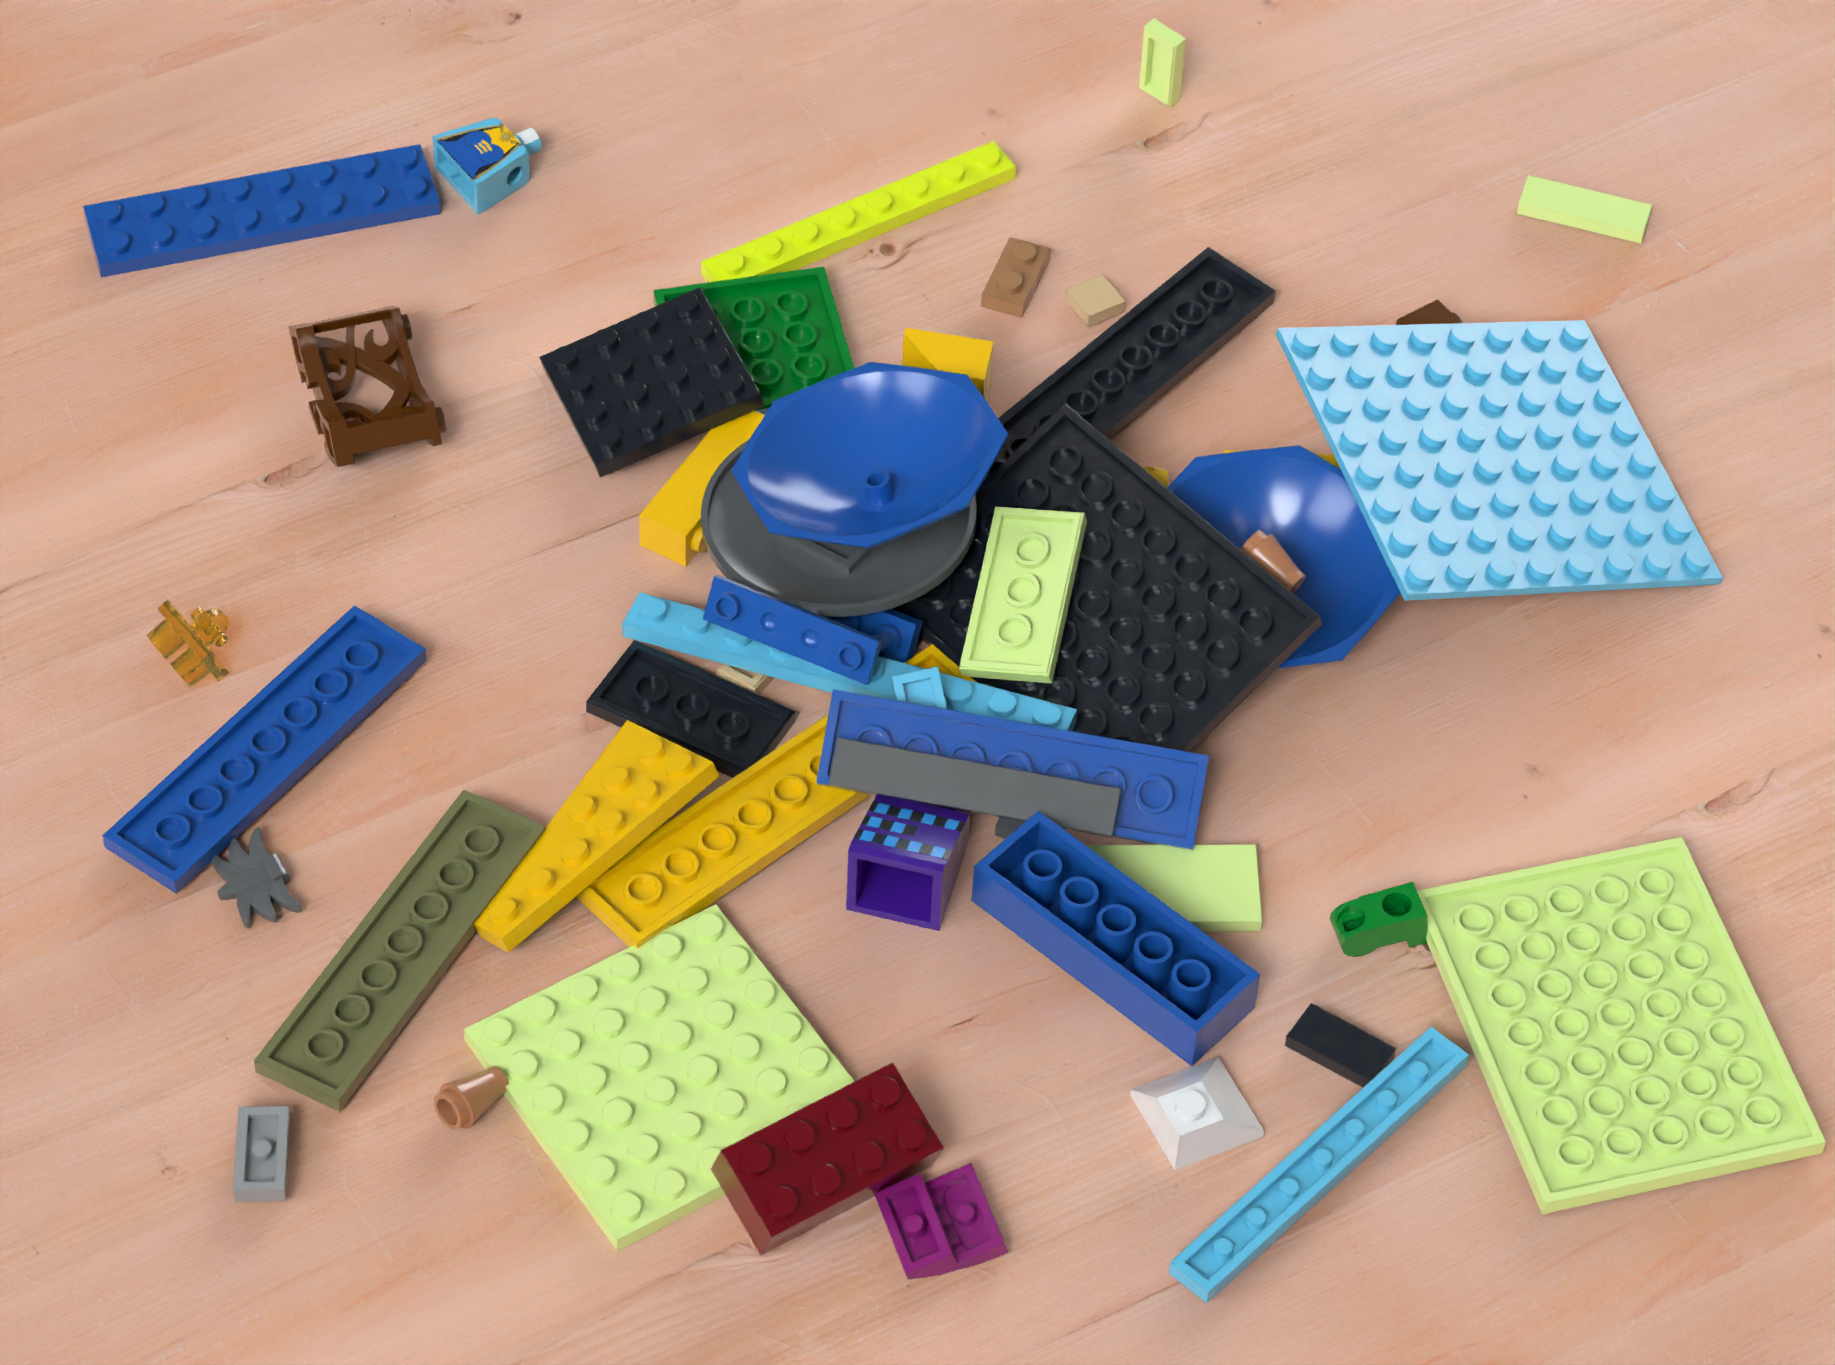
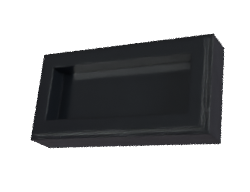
M1312 1003L1287 1034L1285 1041L1286 1047L1361 1087H1365L1393 1061L1396 1051L1395 1047Z

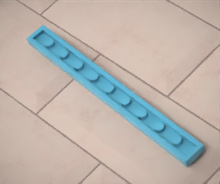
M639 592L622 623L623 637L830 693L834 689L896 700L892 676L924 670V668L878 656L871 683L865 685L703 620L704 609ZM940 673L948 710L1072 731L1076 724L1077 709Z

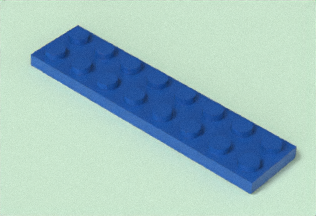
M421 144L83 206L84 217L101 278L441 214L440 200Z
M354 605L102 835L104 847L177 894L216 855L218 856L230 844L233 838H237L425 663L426 649Z
M833 689L816 785L830 787L829 780L837 738L1118 788L1120 789L1112 837L1193 850L1209 755Z

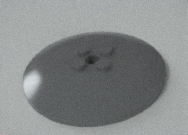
M749 440L731 452L718 466L710 478L702 499L701 524L705 546L711 559L726 578L823 617H848L877 613L903 605L926 594L951 575L961 563L973 541L977 519L976 497L974 496L969 506L953 518L876 550L771 534L751 506L731 471Z

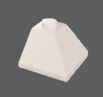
M1219 1057L1133 1088L1130 1091L1131 1098L1175 1170L1264 1137L1262 1126Z

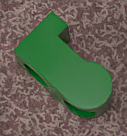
M1413 882L1360 896L1358 899L1341 904L1330 915V922L1343 953L1347 956H1364L1379 947L1403 941L1407 942L1409 948L1427 943V913Z

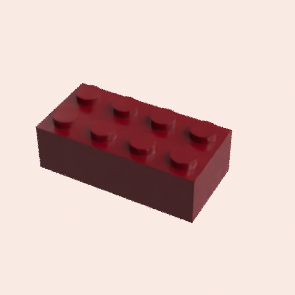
M892 1062L722 1149L712 1165L711 1171L760 1255H763L875 1196L874 1193L932 1167L944 1147Z

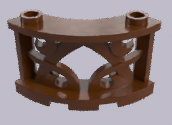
M388 306L322 321L288 326L301 382H306L307 389H313L316 399L309 401L308 404L318 435L324 434L325 451L336 467L355 464L354 454L426 439L432 446L442 445L440 434L446 433L444 414L440 406L435 407L434 401L428 396L420 381L407 341L412 339L410 321L407 314H401L399 307ZM382 320L389 340L384 346L375 344L373 341V329H371L365 336L364 350L355 347V326ZM347 327L346 343L315 336L316 333ZM395 360L398 371L390 366ZM341 364L347 366L346 373L342 379L332 380L327 376L331 372L341 376ZM356 369L371 375L394 391L390 401L376 415L367 408L354 403L335 402L351 391L355 383ZM348 418H356L353 421H346Z

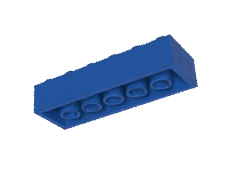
M1040 811L1032 815L974 866L972 902L1190 1066H1193L1255 1009L1260 973Z

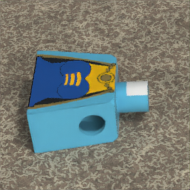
M490 118L433 136L435 168L477 215L485 212L528 183L530 180L529 156L542 149L540 138L533 128H528L513 135L496 118Z

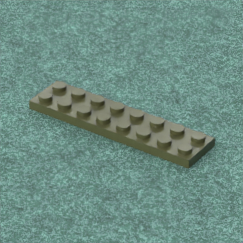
M463 789L255 1058V1072L340 1112L477 931L474 923L544 834L546 826Z

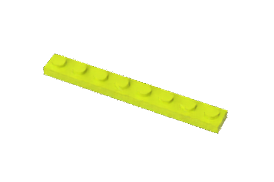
M992 141L701 261V274L708 282L795 271L1016 179V166L999 146Z

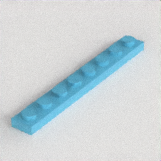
M1430 1027L1170 1262L1169 1274L1205 1303H1208L1467 1066L1469 1054L1433 1027Z

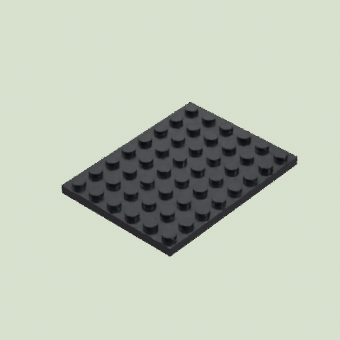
M1066 404L982 482L975 494L977 519L974 538L967 554L958 567L943 582L926 594L892 608L923 621L919 638L928 646L933 644L959 667L995 506L1084 513L1087 524L1052 684L971 678L980 684L1077 709L1076 724L1072 730L1073 732L1192 752L1322 625L1321 618L1315 611Z

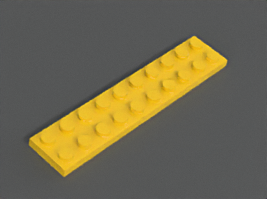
M933 644L905 662L906 664L924 669L938 667L939 673L976 682L971 677L962 676L959 667ZM827 714L656 829L578 894L576 898L628 947L634 945L638 949L667 928L701 912L871 794L816 785L828 720Z

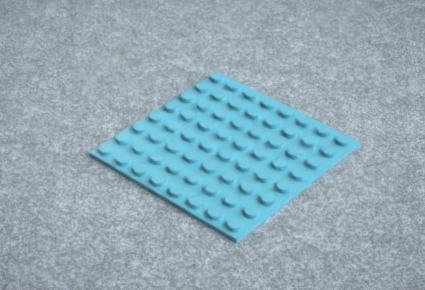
M1585 320L1278 328L1275 335L1404 601L1718 585L1723 580L1719 569Z

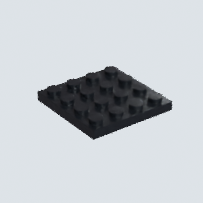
M701 287L681 294L674 299L642 311L637 315L539 357L550 383L600 478L764 406L761 393Z

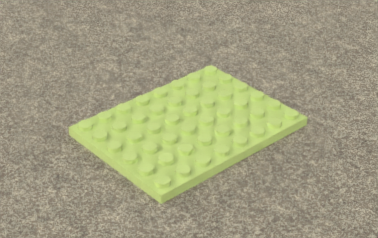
M1683 837L1417 891L1427 913V944L1542 1214L1823 1153L1826 1144L1825 1138Z

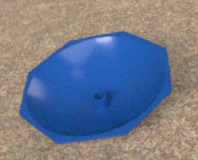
M869 362L775 400L754 431L731 471L769 533L796 539L876 550L951 519L966 509L991 469L1008 437V432L968 375Z
M1300 445L1195 457L1167 487L1169 491L1239 549L1259 530H1262L1267 536L1273 534L1298 569L1306 575L1304 582L1293 594L1320 616L1322 625L1277 669L1342 661L1401 593L1341 469Z

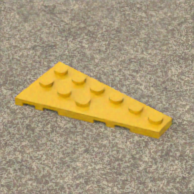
M627 720L546 826L544 834L474 923L480 937L508 953L716 780L719 774L714 763Z

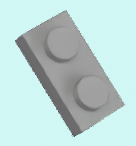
M289 1106L239 1107L233 1185L235 1202L286 1201L291 1118Z

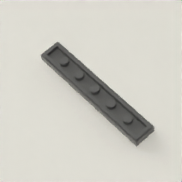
M837 738L829 780L830 787L1026 822L1037 811H1040L1063 829L1112 837L1120 789L843 738Z

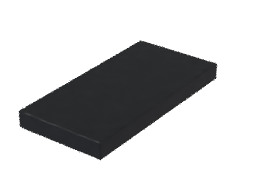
M635 640L586 701V712L619 727H622L627 720L712 761L718 772L732 778L774 751L795 723V711Z

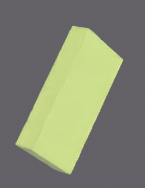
M1152 19L1144 26L1139 88L1165 105L1172 107L1180 101L1186 38L1156 19Z

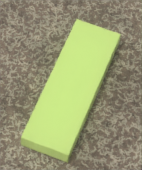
M1528 175L1518 203L1517 214L1641 244L1650 217L1652 204Z

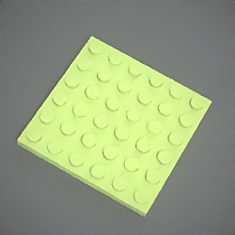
M716 904L667 928L638 949L632 945L464 1029V1041L485 1070L491 1066H496L503 1071L509 1083L505 1086L506 1093H504V1096L617 1251L725 1196L723 1189L711 1171V1167L722 1149L855 1082Z

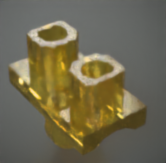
M169 600L157 608L165 619L146 636L165 659L185 643L189 648L173 660L170 665L189 687L210 672L218 682L229 674L227 669L207 646L214 643L217 647H221L228 640L225 633L229 626V619L220 609L204 611L202 608H197L191 614L194 621L190 626Z

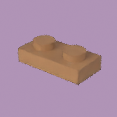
M1009 237L982 293L981 307L1022 318L1048 265L1050 248Z

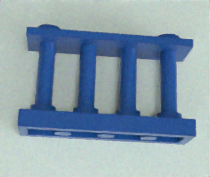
M716 575L713 578L703 615V620L865 685L871 683L878 656L905 663L914 656L923 621L893 609L860 616L823 617L720 575Z

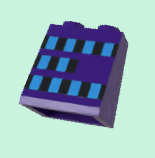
M876 795L848 850L846 910L939 931L968 846L970 814L951 808Z

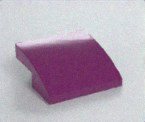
M972 1163L928 1182H924L919 1173L874 1193L908 1279L946 1274L972 1267L1009 1253Z

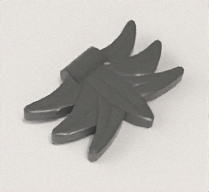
M255 828L251 835L249 855L241 848L237 839L233 838L229 845V862L217 855L211 860V864L216 872L227 882L217 891L219 899L228 900L236 898L238 911L245 928L251 927L252 911L270 922H278L272 901L286 910L296 913L302 911L300 903L291 896L285 887L291 880L286 867L278 854H269L265 850L259 828Z

